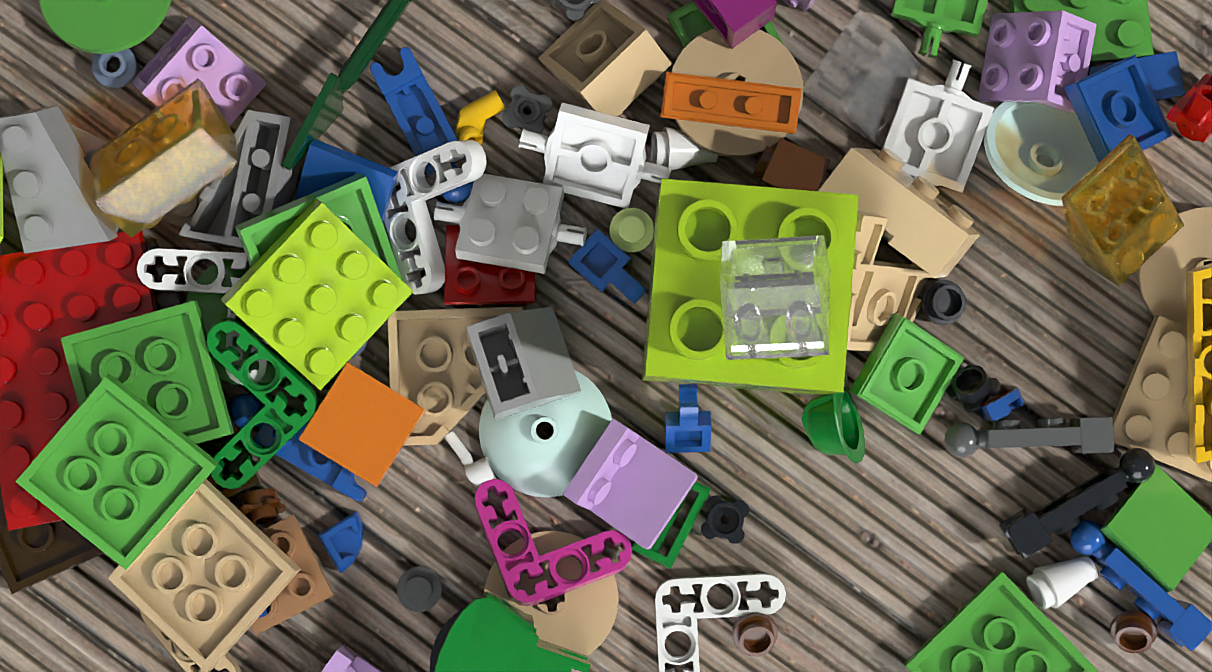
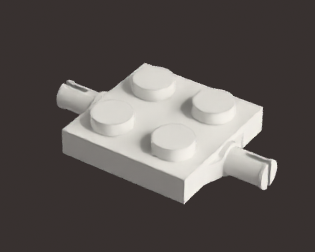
M953 59L945 85H929L908 77L883 147L892 151L904 161L905 165L902 167V170L914 180L917 176H921L933 186H944L963 193L994 107L975 101L962 91L972 66L963 63L956 79L962 62Z
M563 102L559 109L556 126L552 129L549 136L523 129L519 148L522 147L545 153L546 171L543 184L563 187L564 193L625 209L629 208L633 190L640 183L641 179L661 183V178L669 179L672 168L646 162L644 146L650 125Z
M482 174L481 177L474 180L471 194L463 206L438 201L434 211V220L460 224V234L455 249L458 259L545 274L549 254L555 248L558 241L584 246L587 234V227L561 224L560 210L564 198L563 187L489 174Z

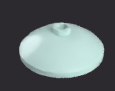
M1003 102L992 114L984 135L986 155L996 174L1019 194L1048 205L1072 206L1095 199L1108 188L1115 177L1119 165L1117 163L1102 170L1076 113L1064 112L1039 102Z
M576 370L574 371L581 388V393L496 421L487 398L479 422L481 449L484 457L488 458L491 470L500 480L509 484L512 489L535 497L562 496L612 421L608 404L600 390L593 382ZM541 422H549L553 426L554 433L549 439H541L536 433V428Z

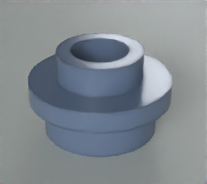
M130 49L107 54L95 53L92 60V71L95 78L102 85L113 89L122 88L130 84L135 78L138 69L137 59ZM112 58H119L120 68L116 72H108V61Z

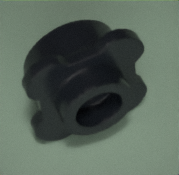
M969 365L955 373L947 393L951 399H958L962 402L965 411L976 412L981 409L982 404L990 396L996 395L1000 391L1001 385L998 379L989 378L981 366Z
M718 495L709 497L705 503V507L708 510L706 522L701 525L703 536L707 539L715 537L726 538L732 544L741 542L745 536L742 527L744 517L749 514L748 505L742 500H737L734 503L723 501ZM723 515H727L729 517V522L727 524H723L721 522V517Z

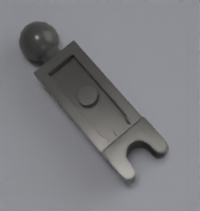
M1112 417L1070 418V427H1065V418L1037 419L1038 428L1021 429L1020 420L993 421V430H976L969 423L959 422L948 428L945 433L944 442L949 453L960 458L971 456L978 448L1071 445L1072 453L1114 452V430Z

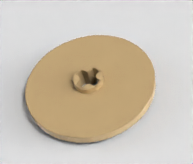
M715 28L704 32L693 39L682 50L672 69L673 73L801 88L799 113L802 107L803 81L794 57L779 40L762 30L756 31L733 49L728 46ZM676 120L683 133L696 145L708 152L725 157L738 158L764 152L766 146L774 147L780 138L784 139L788 134Z
M1197 207L1182 211L1163 222L1148 239L1140 257L1138 281L1143 301L1153 317L1160 315L1187 326L1186 270L1204 266L1206 261L1208 264H1212V207Z
M542 531L531 534L539 556L583 540L576 535L561 531ZM523 538L512 543L503 552L510 555L518 553L524 546ZM590 548L584 549L583 551L589 559L590 572L598 571L594 566L595 561L605 557L602 553L591 557ZM568 556L558 561L556 570L561 578L575 580L581 575L582 566L579 560ZM494 562L489 571L484 589V594L486 591L492 593L524 613L532 615L539 639L587 656L604 642L613 627L618 611L619 598L615 575L563 594L564 602L557 603L556 611L548 612L546 604L538 603L532 606H521L512 601L507 594L496 562ZM548 564L540 566L544 571L543 576L535 579H529L526 573L521 574L519 584L514 586L516 591L525 590L527 596L533 595L534 586L547 580L548 586L556 587L550 579Z

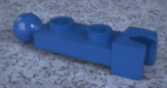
M403 47L400 50L404 68L398 75L391 76L386 74L379 63L375 62L370 65V70L415 156L446 143L458 141L409 47ZM460 160L456 162H450L452 169L457 168L455 163L459 162ZM428 163L425 167L424 173L427 178L436 173L431 163ZM472 181L441 195L450 203L459 204L465 202L471 194L474 182Z
M249 393L234 397L228 407L233 423L240 428L262 406V403L255 395ZM310 420L275 454L356 501L362 502L367 496L366 489L356 483L352 472L299 440ZM268 423L255 425V427L260 429L253 440L256 444L268 446L275 442L277 433L273 426Z
M1083 520L1074 527L1070 533V542L1075 551L1081 555H1094V559L1103 566V569L1099 572L1100 575L1116 589L1121 590L1125 586L1137 597L1133 604L1142 613L1149 615L1154 621L1159 616L1161 620L1157 623V627L1181 648L1185 646L1188 650L1193 651L1212 631V621L1193 604L1181 600L1175 601L1119 549L1110 546L1106 542V536L1100 530V524L1092 520Z

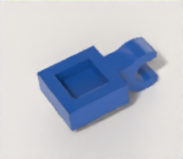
M598 229L595 230L584 246H581L568 261L570 266L601 293L612 284L632 303L636 304L646 292L639 282L623 270L631 261V258Z
M679 384V412H665L666 453L710 452L711 411H698L697 384Z

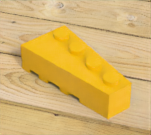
M1212 264L1186 270L1189 457L1196 464L1212 460Z

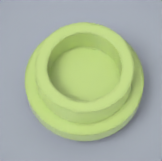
M623 209L611 221V240L622 251L629 253L639 252L645 249L653 239L654 225L652 219L641 209Z

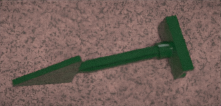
M388 0L341 68L339 75L337 76L332 72L329 74L281 165L282 167L290 171L308 151L311 142L314 139L318 140L344 110L343 94L359 79L412 0Z

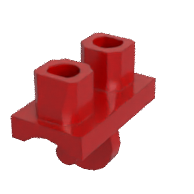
M1207 73L1170 109L1165 117L1171 122H1176L1181 135L1189 140L1204 143L1212 135V76Z

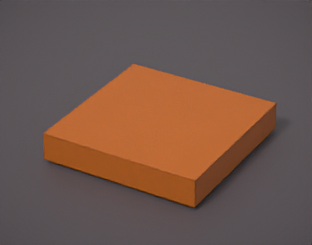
M347 362L299 440L377 488L421 419L425 409Z

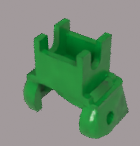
M486 591L483 597L474 599L462 610L450 628L440 650L434 672H571L572 669L589 672L591 664L587 661V655L539 639L532 615L524 613L504 599Z

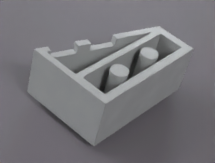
M58 106L21 111L0 117V152L24 254L110 241L118 237L116 233L129 231L123 219L118 220L105 197L108 193L102 182L96 181L85 162L84 157H86V154Z
M248 110L220 159L223 161L211 185L205 186L199 197L202 199L189 224H184L179 236L201 243L244 250L235 228L236 225L293 202L301 159L290 171L281 165L303 124L292 117Z

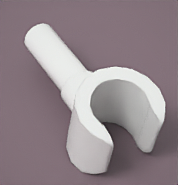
M454 431L445 436L446 441L461 459L468 479L474 485L480 486L488 480L496 479L487 457L474 462L471 454Z

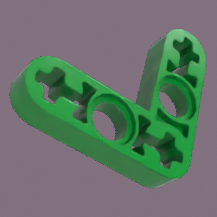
M228 317L217 321L209 331L207 336L208 350L215 359L264 403L217 450L213 457L219 463L211 472L212 478L223 488L234 489L244 485L310 420L315 412L317 398L313 388L245 323L239 319ZM222 330L228 334L235 330L239 334L236 343L246 352L249 345L252 344L257 350L250 353L240 367L234 361L238 360L241 354L232 346L222 349L218 345L222 338L218 331ZM264 359L271 362L276 371L273 380L267 383H259L253 380L250 376L249 368L254 361ZM283 376L290 380L284 386V389L294 397L300 393L305 395L306 398L303 404L306 409L302 412L297 408L292 412L286 409L288 399L280 390L275 398L268 394L277 388ZM259 423H268L276 430L277 439L268 446L258 445L251 437V429ZM239 440H242L246 449L259 458L255 461L249 453L240 465L239 470L242 474L238 475L233 471L226 475L222 472L225 465L222 459L225 457L229 461L234 460L242 452L243 446L236 444Z

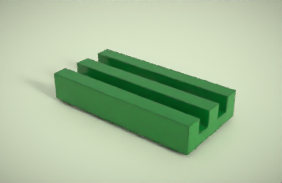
M697 481L691 489L698 492L667 556L660 554L659 551L686 497L651 549H645L636 542H633L632 550L671 569L711 489Z

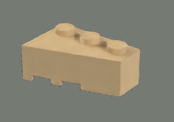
M883 147L881 151L878 149L851 148L818 191L859 195V211L873 212L888 218L883 234L890 239L889 245L934 278L946 277L980 236V233L971 227L974 219L954 204L950 208L936 198L939 194L938 189L921 176H917L915 180L902 170V167L905 165L904 161L887 148Z

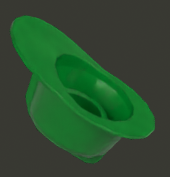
M845 371L844 392L824 394L810 400L804 407L801 420L810 441L819 452L825 455H847L852 462L859 463L863 460L865 454L864 429L859 412L849 391L850 387Z

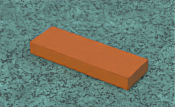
M666 72L660 118L796 134L802 89Z

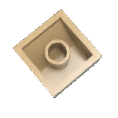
M601 0L590 7L584 13V17L581 20L576 21L538 58L586 109L616 117L621 115L672 64L644 27L606 0Z

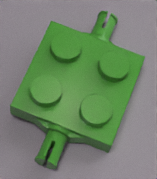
M894 0L890 17L914 22L921 28H924L918 54L925 56L928 53L929 58H937L942 33L954 32L977 38L980 34L988 0Z

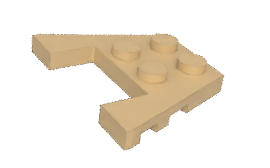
M859 210L857 214L847 350L873 351L894 313L904 316L911 322L914 321L922 306L921 300L917 299L927 279L934 277L914 262L909 265L874 261L888 218L873 212Z

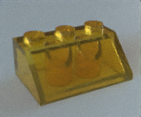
M199 78L94 152L93 204L130 237H133L144 228L154 227L160 222L164 214L179 204L190 202L200 189L215 179L226 177L233 170L234 166L238 164L236 137L206 86Z

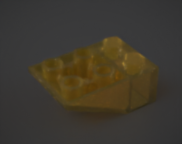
M1131 134L1062 197L1067 234L1071 243L1086 266L1117 286L1125 282L1185 226L1135 136Z

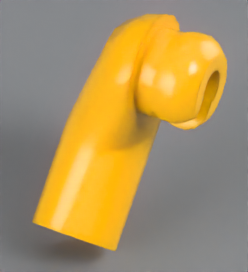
M496 90L460 109L454 133L458 141L473 140L482 145L486 119L506 109Z

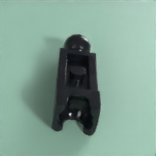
M1142 448L1127 450L1121 456L1117 468L1103 470L1035 512L1024 508L1002 521L999 526L1016 554H1021L1023 558H1027L1052 543L1049 537L1050 533L1054 531L1057 535L1066 533L1081 522L1079 519L1080 515L1092 508L1098 512L1116 503L1120 499L1117 493L1127 488L1126 483L1128 481L1139 484L1148 481L1155 471L1154 458L1148 451Z

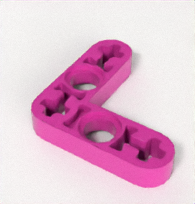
M492 479L482 483L476 491L475 508L507 594L518 605H536L615 575L624 570L631 559L632 547L630 541L621 532L613 530L596 534L539 556L511 486L503 480ZM495 491L498 497L505 495L507 499L502 502L504 517L508 519L511 515H514L516 520L504 521L494 529H491L489 523H497L498 518L492 506L484 507L482 504L488 501V492ZM506 531H515L523 538L524 546L516 554H506L498 546V538ZM605 542H610L613 548L621 546L623 551L619 553L617 563L612 564L609 557L595 561L594 566L598 571L590 572L589 559L584 553V549L590 548V556L593 557L603 552ZM563 557H574L581 563L582 573L575 580H565L558 575L556 564ZM548 564L550 579L556 587L548 589V582L545 580L534 586L533 595L527 596L525 590L516 591L514 586L519 584L521 574L526 573L529 579H535L543 576L544 571L540 566Z

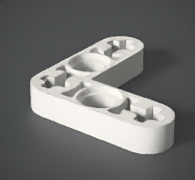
M452 141L390 167L398 171V176L384 222L403 282L413 290L412 293L415 295L436 292L445 282V266L425 200L470 183L482 176L487 163L486 154L483 147L476 141ZM466 156L467 162L462 165V168L452 169L450 162H456ZM428 163H431L436 171V181L432 187L426 182L424 175L425 167ZM400 184L401 190L396 192V186ZM408 207V211L401 212V208ZM408 219L416 227L417 233L414 242H411L405 234V224ZM420 249L421 254L414 255L413 250ZM425 269L426 276L421 278L420 271Z
M151 249L139 259L137 273L143 284L158 291L226 294L240 278L230 277L232 287H223L227 274L224 260H234L231 266L232 270H245L248 266V259L245 253ZM156 257H163L165 265L180 267L178 258L187 257L183 270L186 284L177 285L179 275L165 274L162 277V282L156 283L154 275L146 272L147 265H154ZM203 259L212 260L218 267V276L209 285L198 284L192 276L193 266L196 262ZM228 308L227 318H236V314ZM232 330L226 335V347H234V337L239 336L237 331ZM251 345V353H252L253 351H255V350H257V349H256L254 346ZM239 346L234 347L241 354L238 360L242 359L243 349ZM256 360L260 364L259 370H252L250 376L256 382L260 381L266 374L268 360ZM226 369V372L229 375L230 379H232L234 382L238 384H242L233 374H231Z
M769 573L673 577L660 583L655 593L659 672H675L674 668L665 671V663L682 665L690 661L693 662V669L683 668V672H700L697 619L739 617L750 613L773 614L785 602L786 592L784 585L777 577ZM746 581L745 591H757L760 589V582L768 581L769 587L777 590V597H771L767 606H762L758 598H745L748 607L738 608L741 595L737 582ZM718 583L726 584L733 593L730 605L722 609L712 607L707 600L708 590ZM692 584H702L699 597L703 610L694 611V601L681 602L680 610L677 611L671 609L670 603L662 602V596L669 595L670 587L679 586L681 594H695ZM682 631L689 636L691 641L690 648L684 655L673 656L665 649V639L671 632Z

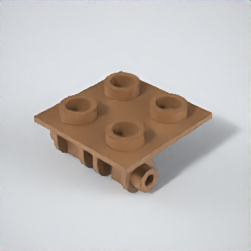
M294 514L262 530L301 570L267 607L268 614L257 618L251 625L255 635L334 596Z

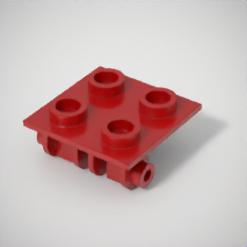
M446 225L444 305L460 307L461 304H482V307H487V304H495L497 307L501 306V304L522 303V306H527V303H535V272L458 259L455 249L460 234V225Z

